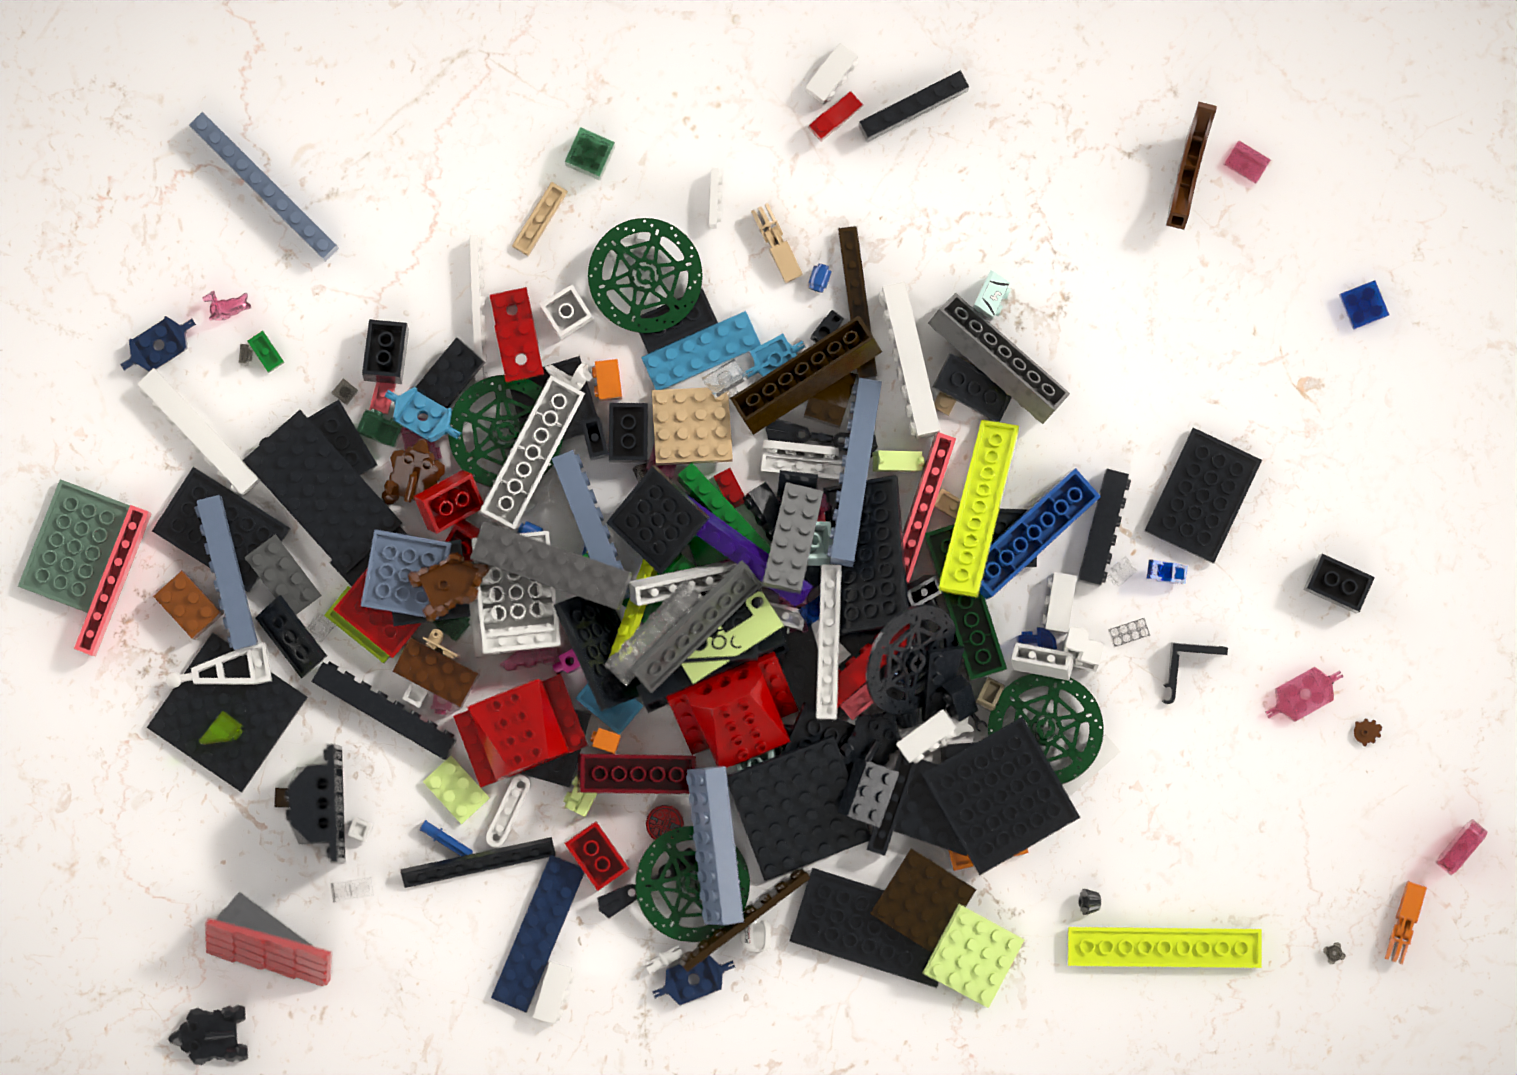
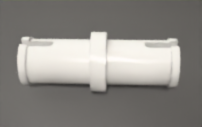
M677 945L665 953H659L658 957L644 963L651 975L664 966L668 967L669 963L682 957L683 953Z

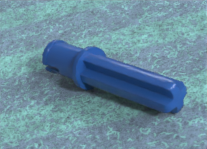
M427 820L424 821L419 829L433 838L434 842L438 841L459 856L473 853V850Z

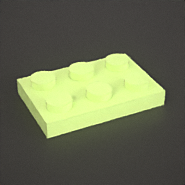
M452 756L423 781L461 824L490 799Z

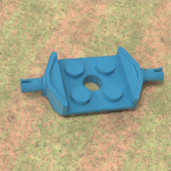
M416 387L401 395H396L390 390L386 392L385 397L393 401L395 405L394 421L427 441H437L447 434L456 440L460 436L461 432L450 426L452 409H446L419 393ZM423 413L428 415V419L425 421H420L417 418Z

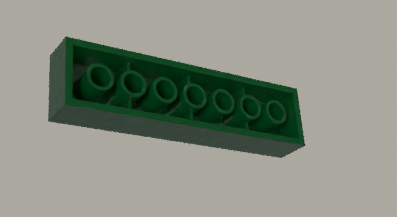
M955 524L927 532L924 536L939 584ZM943 591L942 596L948 615L956 627L955 633L958 646L961 645L965 648L962 661L968 680H976L1007 670L987 602L983 595L979 592L978 597Z

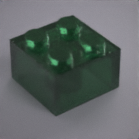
M580 127L565 159V165L597 180H601L616 147L615 142Z

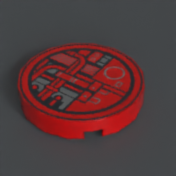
M669 805L655 807L650 811L646 819L647 832L654 840L672 829L684 826L683 816L679 810Z

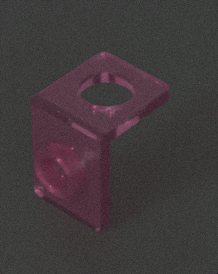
M434 694L433 704L430 709L435 710V714L446 715L447 711L451 712L452 703L448 701L445 704H440L437 700L438 696Z

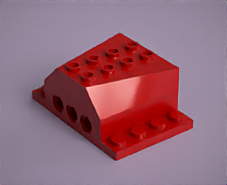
M774 652L759 657L758 661L747 662L667 696L669 705L691 754L695 755L710 749L717 767L726 766V768H729L791 742L781 718L797 712L798 708Z
M562 674L543 681L538 678L469 705L467 706V711L453 716L480 788L589 746Z

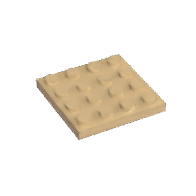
M728 386L652 390L656 466L733 462Z

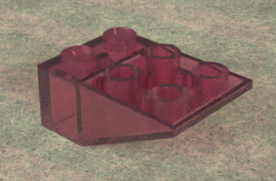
M549 647L516 651L501 662L500 667L502 669L505 668L506 671L518 670L517 666L524 665L525 668L536 667V663L543 662L544 665L555 664V660L559 659L558 648Z

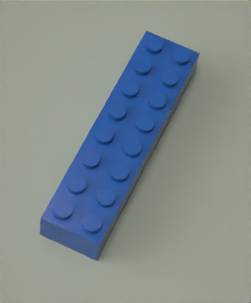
M1076 468L1069 471L991 543L979 592L986 600L1001 590L1101 497Z

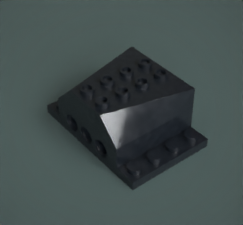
M327 744V749H323V758L327 761V764H312L296 768L288 789L285 790V800L289 801V809H286V821H289L298 844L329 843V847H326L327 859H330V862H346L342 746Z

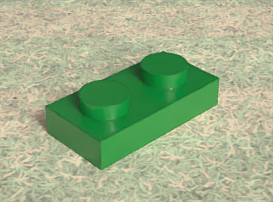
M263 330L247 340L268 373L285 363Z

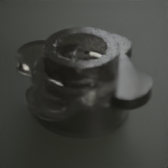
M1335 942L1332 946H1326L1323 949L1329 964H1335L1336 961L1344 960L1346 954L1341 950L1339 942Z

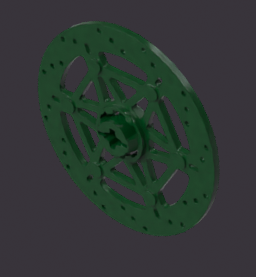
M654 218L631 219L610 229L595 246L588 266L589 289L598 309L615 325L633 332L652 333L674 326L686 317L694 307L702 286L701 260L692 241L674 225ZM643 232L650 233L649 241L627 247L621 243V240L629 235ZM662 237L669 239L678 247L684 256L683 260L676 261L660 244ZM642 246L647 247L642 258L630 252L631 249ZM652 246L654 247L653 260L646 258ZM613 250L617 257L610 279L603 280V265L609 251ZM658 250H661L671 262L657 263ZM625 253L636 260L633 265L627 262L624 257ZM622 260L628 272L616 276L619 261ZM646 262V264L648 265L652 264L653 266H655V268L657 269L655 271L656 275H658V280H655V271L653 270V268H651L650 266H641L639 263ZM661 267H674V270L663 275ZM633 269L636 271L635 277L637 282L641 285H649L651 286V288L645 289V287L637 286L634 283L635 279L634 276H632ZM641 271H649L650 274L648 276L650 280H642ZM687 271V287L683 297L678 301L674 297V292L680 272ZM675 275L671 291H669L662 280ZM626 276L629 277V284H616V281ZM659 285L666 293V298L655 291ZM620 288H633L632 301L620 291ZM614 290L631 307L629 314L619 310L610 301L606 292ZM637 291L644 292L639 305L636 304ZM649 293L660 299L659 302L644 305ZM663 304L670 308L669 312L658 317L646 319L640 317L641 310Z
M496 375L480 380L470 386L460 396L452 410L450 426L453 425L452 428L461 432L459 436L461 439L457 440L448 434L452 454L460 468L472 475L474 474V480L484 486L492 488L494 484L492 480H496L498 474L483 469L477 464V461L484 458L503 466L507 459L505 449H512L514 443L506 442L511 440L516 442L525 422L520 424L517 419L527 413L530 414L535 405L534 403L529 407L508 398L506 390L522 392L531 397L535 403L543 390L541 386L529 379L506 383L505 375ZM489 392L495 393L496 399L478 413L470 411V407L480 397ZM503 402L507 415L500 416V403ZM511 403L521 407L524 411L512 416L508 404ZM496 405V418L482 416L484 412ZM478 420L491 422L490 428L488 429L478 423ZM511 420V421H513L514 423L511 424L510 422H503V421ZM464 422L472 424L475 449L471 452L466 450L463 440ZM477 427L488 433V436L481 444L478 443ZM515 427H518L519 433L516 432ZM505 428H509V432L511 433V435L507 434L506 437L502 436L503 432L501 431V429L505 430ZM563 437L557 449L555 450L552 458L559 456L562 447ZM498 439H499L501 442H505V445L500 444V443L498 442ZM491 440L494 446L482 451L483 446ZM499 448L503 461L490 457L487 454ZM551 459L550 462H549L551 465H550V466H549V465L547 466V468H546V470H545L543 476H544V475L551 469V467L553 466V461H552V459Z
M1028 674L1020 677L1002 691L997 702L999 704H996L994 710L990 712L988 736L1002 728L1005 713L1010 706L1016 710L1014 721L1020 715L1023 716L1034 737L1036 734L1032 729L1034 723H1037L1036 733L1040 739L1038 740L1036 737L1035 739L1039 745L1046 747L1044 755L1047 756L1051 746L1062 752V754L1047 758V760L1052 762L1069 757L1073 761L1069 766L1054 771L1061 784L1068 783L1082 775L1093 764L1101 749L1104 724L1099 705L1090 691L1071 677L1069 680L1038 674ZM1037 687L1049 688L1047 695L1028 701H1022L1019 698V695ZM1060 690L1066 691L1075 697L1082 705L1084 711L1076 713L1059 697ZM1045 700L1041 712L1029 706L1030 704ZM1050 700L1054 701L1053 713L1046 712ZM1060 703L1071 715L1057 716V704ZM1023 709H1027L1035 714L1032 720L1027 717ZM1052 718L1056 721L1057 729L1059 728L1058 735L1055 736V724ZM1062 720H1075L1065 727L1062 726ZM1048 721V728L1050 730H1048L1045 734V737H1043L1044 733L1043 729L1041 728H1044ZM1087 722L1089 724L1088 741L1083 752H1079L1076 749L1080 725ZM1075 727L1073 742L1070 743L1063 732ZM1060 738L1069 747L1068 750L1057 744Z
M693 826L672 829L655 839L641 857L635 877L637 901L648 922L665 936L684 942L708 940L713 936L714 931L726 926L707 924L692 928L679 925L683 917H702V912L686 913L692 902L703 911V905L699 902L700 881L698 880V875L690 872L693 870L698 874V862L696 861L691 866L683 857L684 855H695L696 851H679L676 847L677 843L693 840ZM735 845L736 861L739 862L737 869L743 912L749 897L750 877L746 861ZM663 852H666L669 859L658 880H651V873L656 861ZM677 858L686 866L682 871H680L677 864ZM672 863L677 876L665 879L664 877ZM690 879L696 881L694 884L695 888L689 887L691 884ZM676 882V888L663 887L664 883ZM653 891H659L670 909L671 914L669 918H665L654 904L651 895ZM665 891L678 893L674 906H672L667 898ZM687 893L694 894L695 897H690ZM681 898L686 899L687 903L681 911H678Z

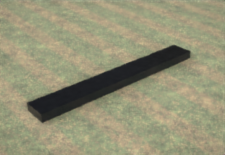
M552 837L404 868L400 869L404 888L544 859L550 857V855L556 856Z

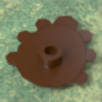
M1367 718L1361 723L1356 721L1354 737L1363 746H1367V743L1370 742L1375 743V738L1381 737L1379 732L1382 731V726L1376 724V720L1369 722Z

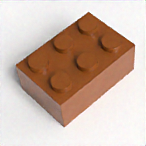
M182 570L153 596L194 640L223 615L219 608Z

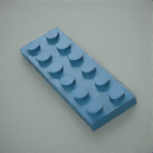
M744 311L641 358L655 389L664 390L741 356L760 346L761 343L747 312Z

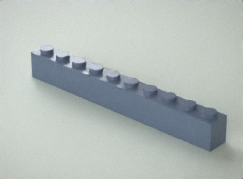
M203 112L189 124L191 129L325 262L339 249Z
M859 378L858 384H854L853 395H856L855 402L851 401L850 407L853 419L848 420L847 431H850V438L846 437L844 448L848 450L847 455H843L841 464L845 469L844 473H840L838 483L842 485L841 491H837L836 502L839 503V507L834 509L833 515L836 527L831 528L830 538L833 539V546L829 545L827 557H831L830 564L853 567L882 381Z

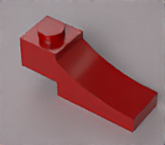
M851 91L848 92L836 104L816 118L809 125V130L822 142L863 107L862 102Z

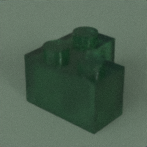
M371 408L370 411L365 409L356 431L362 436L396 449L404 427L394 421L393 418H390V421L385 419L382 412Z

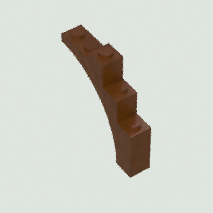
M1198 101L1185 139L1183 155L1170 199L1166 226L1185 230L1200 165L1217 110L1215 105Z

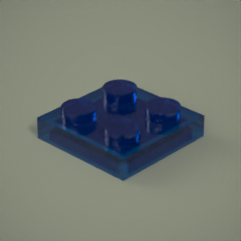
M1375 280L1339 294L1353 330L1389 316Z

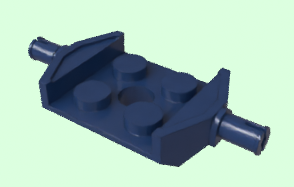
M165 316L163 320L137 337L129 339L131 356L130 359L120 364L125 371L133 365H139L150 372L153 368H159L187 350L186 330L196 325L194 320L191 318L184 324H178ZM162 340L164 342L162 350H155L154 344L156 341Z
M709 955L688 972L681 964L666 969L665 985L663 988L652 991L653 994H656L654 998L656 999L666 994L681 1006L722 990L723 973H725L724 971L736 968L735 965H731L734 962L732 960L721 965ZM693 973L697 974L700 978L696 985H692L688 981L689 975Z

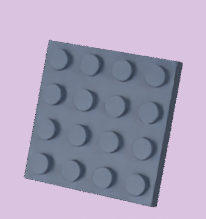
M374 530L361 606L425 617L422 609L427 604H430L423 586L412 587L408 575L412 571H419L421 568L430 567L435 564L438 565L441 561L446 560L450 554L451 543Z

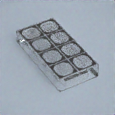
M1145 617L1108 629L1114 648L1151 636Z

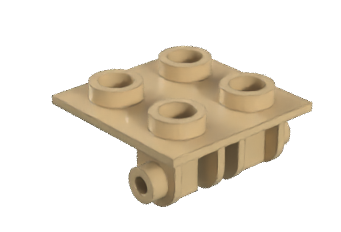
M433 629L428 638L423 637L426 641L425 645L437 651L439 647L444 650L442 654L453 660L455 656L460 659L459 655L440 646L444 639V634L439 629Z

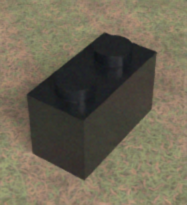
M961 674L942 685L944 692L942 697L947 703L948 707H946V710L950 717H955L961 722L979 711L972 685Z

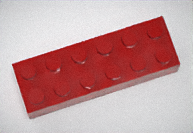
M909 624L905 625L893 636L890 644L909 629ZM880 632L874 637V640H876ZM907 638L898 646L905 647ZM867 643L859 651L861 653L859 657L855 658L853 656L845 663L846 668L843 671L838 670L837 708L866 683L867 661L873 644ZM886 654L882 656L880 669L886 664Z

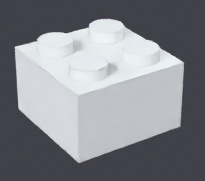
M573 285L540 304L542 311L561 340L593 320V316Z

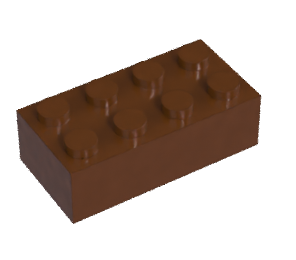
M411 637L392 671L460 708L465 704L480 676L479 673Z

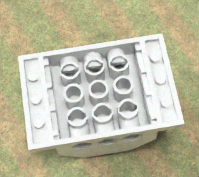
M549 531L521 533V535L550 544ZM472 538V549H473V550H474V547H475L477 538ZM474 560L475 564H485ZM488 565L490 567L489 572L482 579L481 585L477 587L479 589L478 607L483 654L561 646L558 616L553 606L556 604L555 588Z

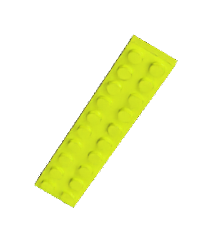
M981 420L939 591L978 597L1019 432L1018 425Z
M1068 927V966L1262 968V929Z

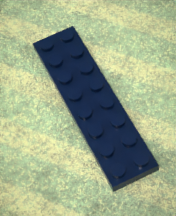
M550 855L491 999L527 1013L585 874L580 866Z

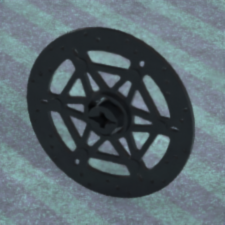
M928 604L909 607L892 618L876 638L867 661L866 685L871 699L882 710L892 714H906L922 707L924 689L916 695L915 690L924 683L925 674L918 681L917 678L919 672H925L924 666L927 661V650L939 649V642L943 638L944 648L958 646L955 633L956 627L951 617L944 610ZM921 620L934 621L938 625V629L935 632H931L920 627ZM909 624V629L906 630L896 641L890 644V640L893 638V636L901 628ZM923 632L929 635V637L921 641L920 633ZM915 633V643H912ZM907 638L905 647L898 646ZM894 651H901L898 657L894 654ZM886 654L885 677L880 681L881 659ZM893 658L897 661V664L891 670V660ZM904 677L903 687L895 684L898 680ZM889 687L896 688L904 692L903 699L891 698L886 694V690Z

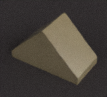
M988 676L976 698L977 705L990 712L993 711L1005 685Z

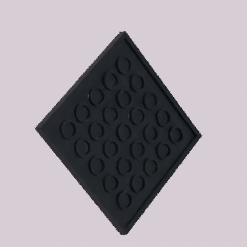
M212 632L184 674L192 673L191 668L235 650L233 647L230 648L227 641ZM246 654L223 663L225 678H251L248 656ZM216 666L199 672V677L218 678ZM272 672L271 682L255 685L194 684L193 680L181 682L178 687L173 688L146 728L243 793L308 697Z
M1023 716L921 774L979 876L1081 818Z
M834 735L827 736L727 775L730 793L764 881L870 840L871 834L867 823L837 812L849 780V775Z

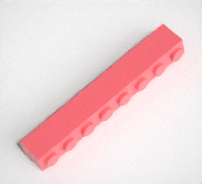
M940 432L934 435L903 529L907 584L910 581L956 438Z
M130 505L74 649L96 657L152 515L149 511Z

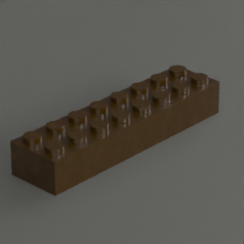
M857 316L730 399L754 435L883 351L861 317Z

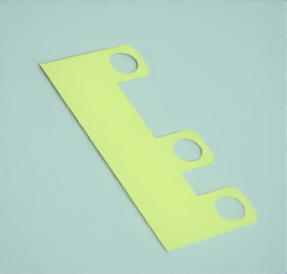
M759 591L746 600V604L753 614L752 617L726 634L724 631H718L717 635H723L727 640L726 646L723 649H714L711 644L714 637H709L707 639V647L702 651L697 652L695 650L688 658L737 656L784 625L764 593ZM761 597L763 599L762 607L753 608L751 605L753 598ZM733 636H735L732 641L733 645L737 647L741 646V648L732 647L730 641ZM717 637L714 640V646L718 648L722 647L725 643L722 637ZM730 660L682 663L681 665L694 684Z

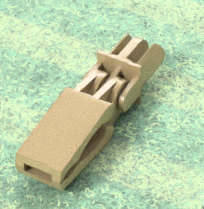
M766 203L764 205L772 220L771 222H769L762 206L758 207V211L765 225H762L755 210H752L751 213L765 242H768L771 246L769 248L770 254L784 282L789 283L803 276V273L787 240L783 241V232L769 204Z

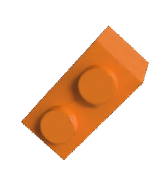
M618 359L595 361V367H592L593 378H597V386H594L595 397H599L600 402L623 399Z
M598 728V731H593L590 741L593 742V747L616 754L622 736Z

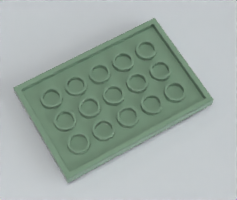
M60 479L18 587L88 613L130 505Z

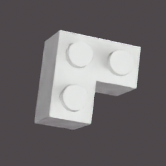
M1070 627L1064 640L1062 651L1072 653L1073 666L1096 672L1100 664L1104 644L1099 643L1097 640H1087L1089 631H1085L1081 627Z

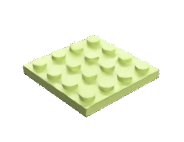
M959 904L923 973L989 1008L1025 939Z

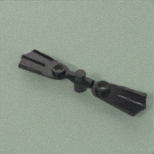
M777 419L765 428L768 440L806 443L810 439L817 441L819 444L833 443L835 448H839L842 451L847 452L848 450L844 448L845 443H838V439L841 437L844 439L846 437L850 438V433L840 432L835 436L811 432L810 434V430L807 427ZM800 431L805 432L806 435L804 438H800L798 436V433ZM875 434L873 436L870 458H872V452H875L878 448Z
M688 847V848L685 849L684 851H693V850H692L690 847ZM695 855L683 856L691 866L696 862ZM677 858V864L680 871H682L686 866ZM666 863L659 868L658 874L651 877V880H658ZM671 863L668 869L670 876H665V879L677 876L675 868ZM628 884L597 897L598 911L610 919L636 901V891L634 896H629L628 894L630 889L635 891V884Z

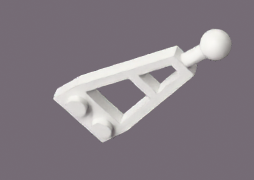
M266 643L235 650L191 668L192 673L180 675L172 672L166 678L167 684L173 688L178 687L181 682L193 680L194 684L255 685L272 681ZM247 654L251 678H225L223 663ZM216 666L218 678L199 677V672Z

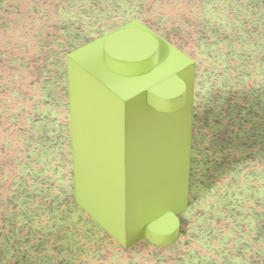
M878 450L872 452L873 472L916 473L922 471L925 464L922 452Z

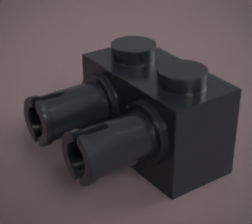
M923 575L907 584L909 607L925 603L939 608L935 597L943 593V591H939L940 584L936 575Z

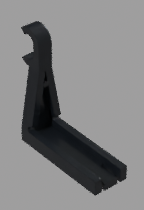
M1171 642L1168 683L1163 684L1165 688H1171V698L1169 700L1163 699L1162 702L1171 704L1176 698L1180 657L1177 654L1178 651L1228 655V647Z

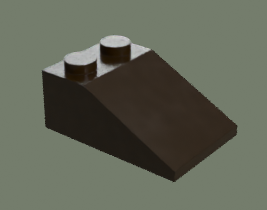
M850 372L810 398L804 418L840 429L857 374Z

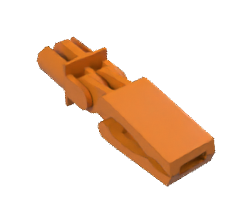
M1407 881L1395 917L1398 920L1393 926L1384 959L1389 960L1392 953L1391 961L1396 962L1400 954L1399 964L1403 965L1408 946L1411 945L1410 942L1414 932L1412 930L1413 925L1417 924L1427 890L1426 886Z

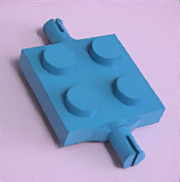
M781 334L749 351L755 366L745 371L747 377L749 378L757 373L764 377L795 357L796 352L806 348L803 345V341L792 346L786 340L784 334Z

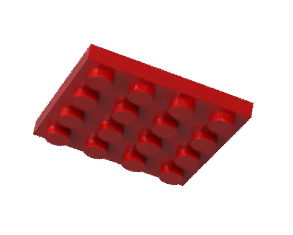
M366 569L333 610L393 659L422 623L394 627L391 611L362 607L361 603L367 575Z

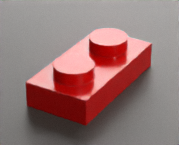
M731 468L713 476L722 495L734 508L744 504L743 497L745 495Z

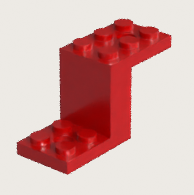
M527 287L489 295L506 383L544 375ZM515 305L518 309L517 313L509 315L507 307ZM520 354L527 357V361L523 365L516 363V357Z

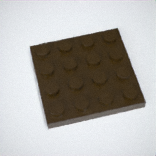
M911 848L870 914L933 954L958 905L966 907L977 889Z

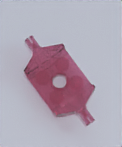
M1313 667L1275 688L1276 705L1265 711L1267 717L1270 719L1272 716L1282 713L1293 722H1296L1334 700L1332 684L1343 678V674L1339 670L1327 676L1318 668ZM1302 689L1310 691L1309 699L1301 698L1300 692Z

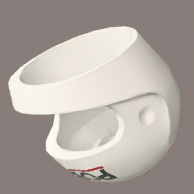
M761 920L753 922L740 932V941L745 949L750 952H762L771 949L770 921Z

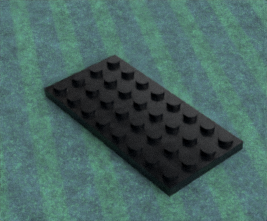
M298 410L243 459V462L345 575L371 552L374 530L393 533L403 524L301 410Z
M896 475L866 481L853 567L841 565L839 636L883 629L892 618L909 608L898 476ZM842 485L823 488L826 522H831V528L836 527L833 515L834 509L839 507V503L836 502L837 491H841Z
M812 867L811 879L807 882L789 942L934 988L938 987L939 981L923 973L932 953L870 914L884 890Z

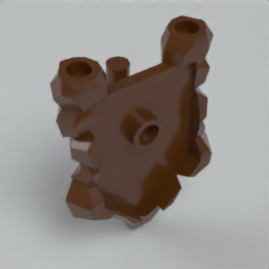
M424 438L419 439L414 446L406 448L405 451L403 449L393 451L390 457L393 471L390 473L389 480L384 485L385 490L382 492L381 498L385 504L389 505L395 504L399 500V496L404 497V501L410 503L412 500H415L413 496L437 484L445 474V465L439 460H435Z
M456 552L449 554L446 560L441 561L438 565L435 564L430 567L421 568L419 571L410 572L408 578L412 587L423 586L430 604H427L422 609L427 621H434L438 616L448 613V609L456 607V603L464 604L475 601L478 598L479 592L477 587L481 585L482 579L489 572L490 567L487 564H475L470 560L464 561L465 557Z

